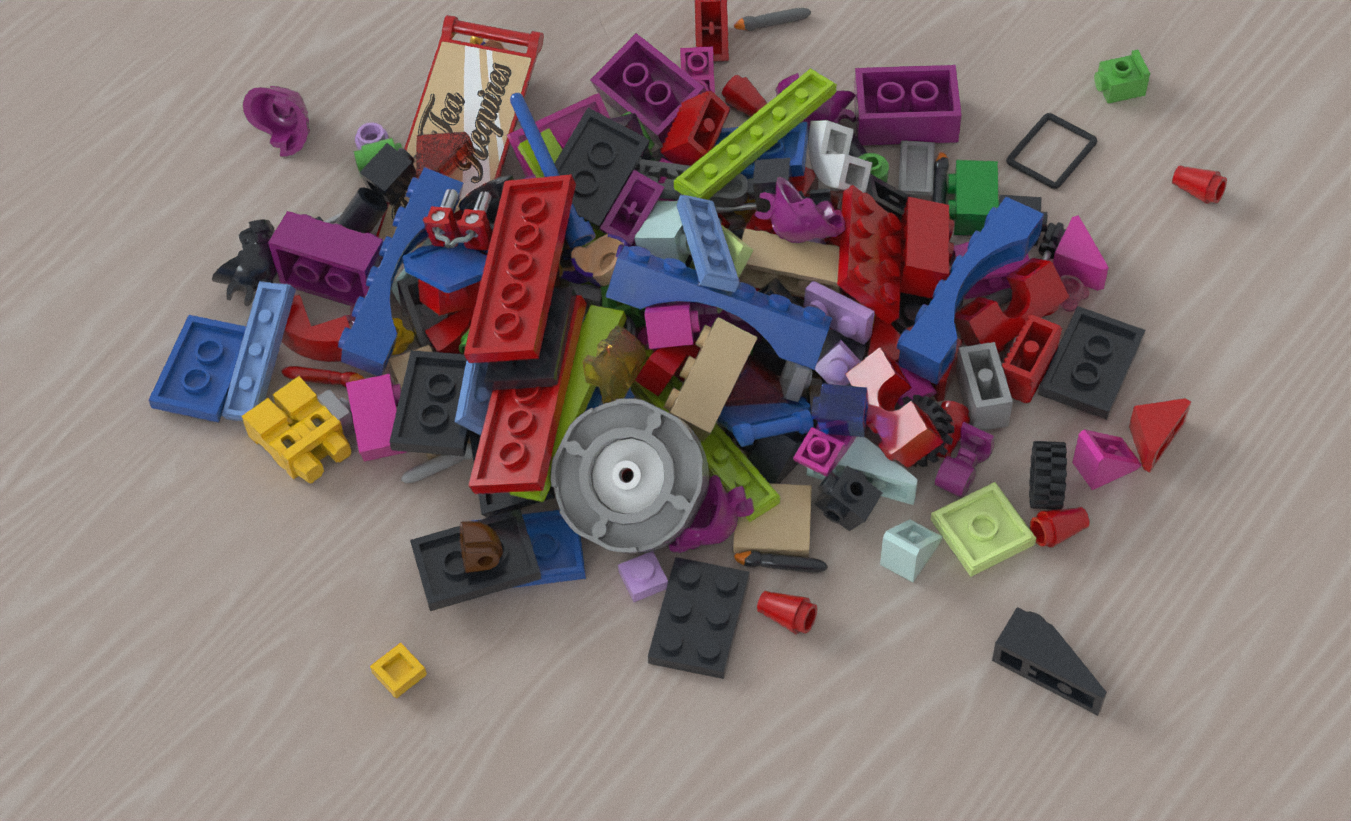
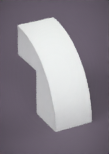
M828 120L811 121L809 129V156L817 177L827 186L842 191L854 185L863 193H866L872 162L849 155L854 129Z

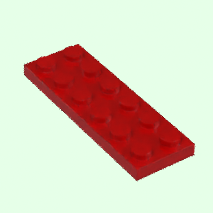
M571 174L504 182L464 351V356L469 363L539 359L576 186Z
M576 295L558 385H553V387L538 386L536 388L492 390L468 485L474 494L544 490L587 305L582 295Z

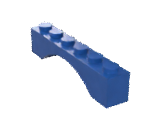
M425 167L419 179L412 178L406 193V197L410 198L406 208L399 207L393 221V226L397 227L392 238L386 236L380 249L379 256L383 257L379 268L373 266L368 275L365 285L370 287L365 298L359 296L352 312V317L356 318L351 329L345 327L340 337L338 347L342 349L341 362L376 376L383 375L389 362L388 359L391 358L396 345L397 332L391 314L390 291L395 276L403 264L402 257L411 253L429 237L423 218L428 216L431 206H441L448 189H454L458 194L452 210L454 214L461 199L463 182Z
M1008 197L1004 198L998 208L992 207L986 217L985 226L982 231H975L972 235L965 255H958L950 270V276L946 281L941 279L933 293V300L929 305H922L916 315L913 328L911 330L906 329L900 336L897 343V349L900 350V367L936 385L955 359L957 333L954 317L962 299L978 281L990 272L1007 264L1024 260L1040 237L1043 213Z
M640 246L623 247L617 258L606 293L607 298L639 309L658 303L674 301L699 302L721 308L753 326L771 344L779 358L811 369L816 367L832 317L826 316L825 312L816 307L807 306L803 308L792 304L784 296L777 294L769 296L757 292L753 286L747 283L739 282L736 292L701 286L696 270L686 267L685 263L674 258L662 259L651 255L649 250Z

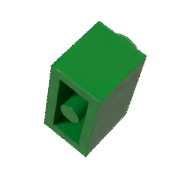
M956 160L955 174H948L947 193L954 194V200L948 201L949 219L954 220V235L972 236L975 231L981 232L985 226V220L992 207H999L998 161Z

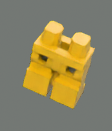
M300 376L273 394L275 404L267 398L241 416L248 436L270 453L277 464L285 469L293 480L300 476L311 484L320 478L324 472L320 460L329 455L336 463L342 462L352 453L350 444L344 436L341 422L325 406L321 405L317 395Z

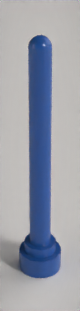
M520 93L512 94L510 103L544 176H560L523 95ZM572 203L565 239L570 248H575L591 242L596 235L590 222H585L583 217H579Z

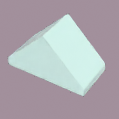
M909 519L885 532L882 541L880 565L914 582L940 544L943 536Z

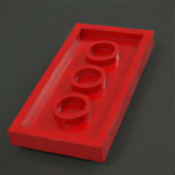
M851 185L843 191L842 215L846 229L840 234L837 285L862 305L873 310L875 315L889 325L899 318L902 223L896 215L888 213L880 207L870 194L863 193L856 186Z

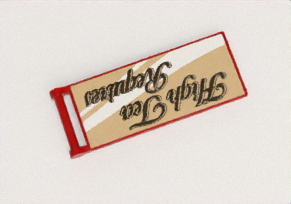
M445 16L439 44L404 148L415 159L413 165L419 177L425 167L463 182L461 201L472 190L501 176L510 147L507 134L515 131L518 121L510 103V97L514 93H520L525 98L537 56L543 46V32L532 31L529 34L460 21L456 16ZM456 34L526 46L528 48L526 53L452 39ZM407 190L393 206L388 204V209L382 216L376 236L383 239V242L386 236L392 238L397 228L393 226L395 215L399 207H404L410 199L406 197ZM426 240L420 243L412 252L421 247Z

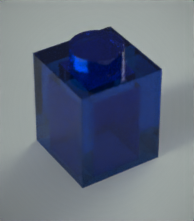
M822 384L820 397H814L812 404V419L818 420L819 431L825 434L865 437L869 408L867 387Z

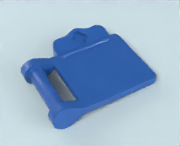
M464 242L458 243V246L454 248L428 245L417 248L414 252L404 255L402 259L405 272L445 293H451L481 281L487 258L481 252L488 254V250L467 249Z
M768 392L726 401L717 419L720 424L733 433L742 447L752 445L754 440L799 431V433L805 434L813 427L811 405L807 403V399L800 396L798 402L784 398L783 392L777 394Z

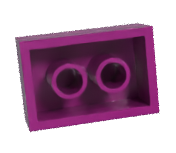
M637 33L590 79L602 100L619 114L623 115L627 112L636 113L652 141L661 148L663 143L666 142L667 133L673 127L672 123L675 122L674 118L677 117L679 107L682 106L681 102L706 92L704 86Z
M956 65L855 68L854 94L856 96L854 98L856 132L857 138L862 145L901 144V141L959 142L962 114Z
M290 211L286 212L268 242L280 284H288L296 290L352 307L355 306L359 296L366 297L370 287L365 285L370 270L373 266L379 268L383 257L379 256L383 239L378 238L374 234L357 232L347 229L340 224H330L317 220L307 214L300 215Z

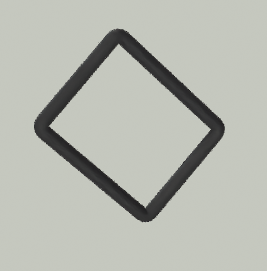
M1046 113L1009 154L1006 162L1008 165L1039 182L1057 189L1097 144V138L1052 113ZM1048 120L1090 141L1056 182L1014 160Z

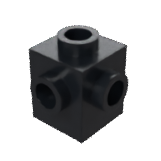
M847 465L836 474L831 472L827 477L825 476L818 486L821 494L814 505L823 511L827 519L851 531L867 520L883 492L868 482L863 473Z

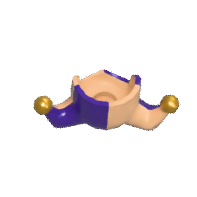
M606 234L586 247L577 246L571 252L573 266L562 268L559 264L560 278L577 284L590 282L598 287L609 285L620 252L624 246H631L622 237L612 234Z

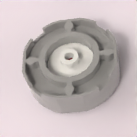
M616 399V401L605 403L596 408H590L570 424L552 460L551 485L554 487L556 499L561 510L559 512L575 533L609 551L645 553L676 541V538L685 529L691 527L708 493L709 469L701 442L694 431L683 420L644 400ZM633 471L634 477L632 481L628 482L627 475Z

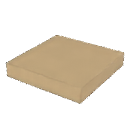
M770 484L780 495V504L751 522L746 517H738L737 526L734 531L733 553L756 550L761 554L772 553L809 557L812 485Z

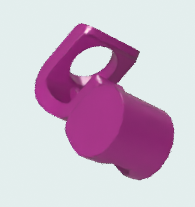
M964 422L961 427L958 455L956 458L946 456L936 475L935 486L963 498L975 479V467L991 456L994 449V436Z

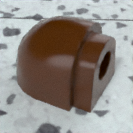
M479 521L460 522V545L465 573L494 568L499 563L503 554L497 532L487 524Z

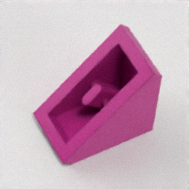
M1079 215L1071 218L1055 251L1053 265L1060 278L1097 291L1102 290L1105 286L1109 267Z
M1086 429L1079 433L1072 463L1091 490L1134 472L1142 466L1122 437Z

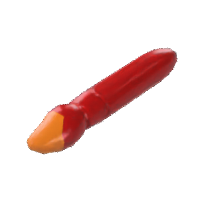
M288 366L281 370L284 377L292 380L300 376L305 382L342 385L346 388V383L365 379L364 376L352 371L342 373L300 366Z

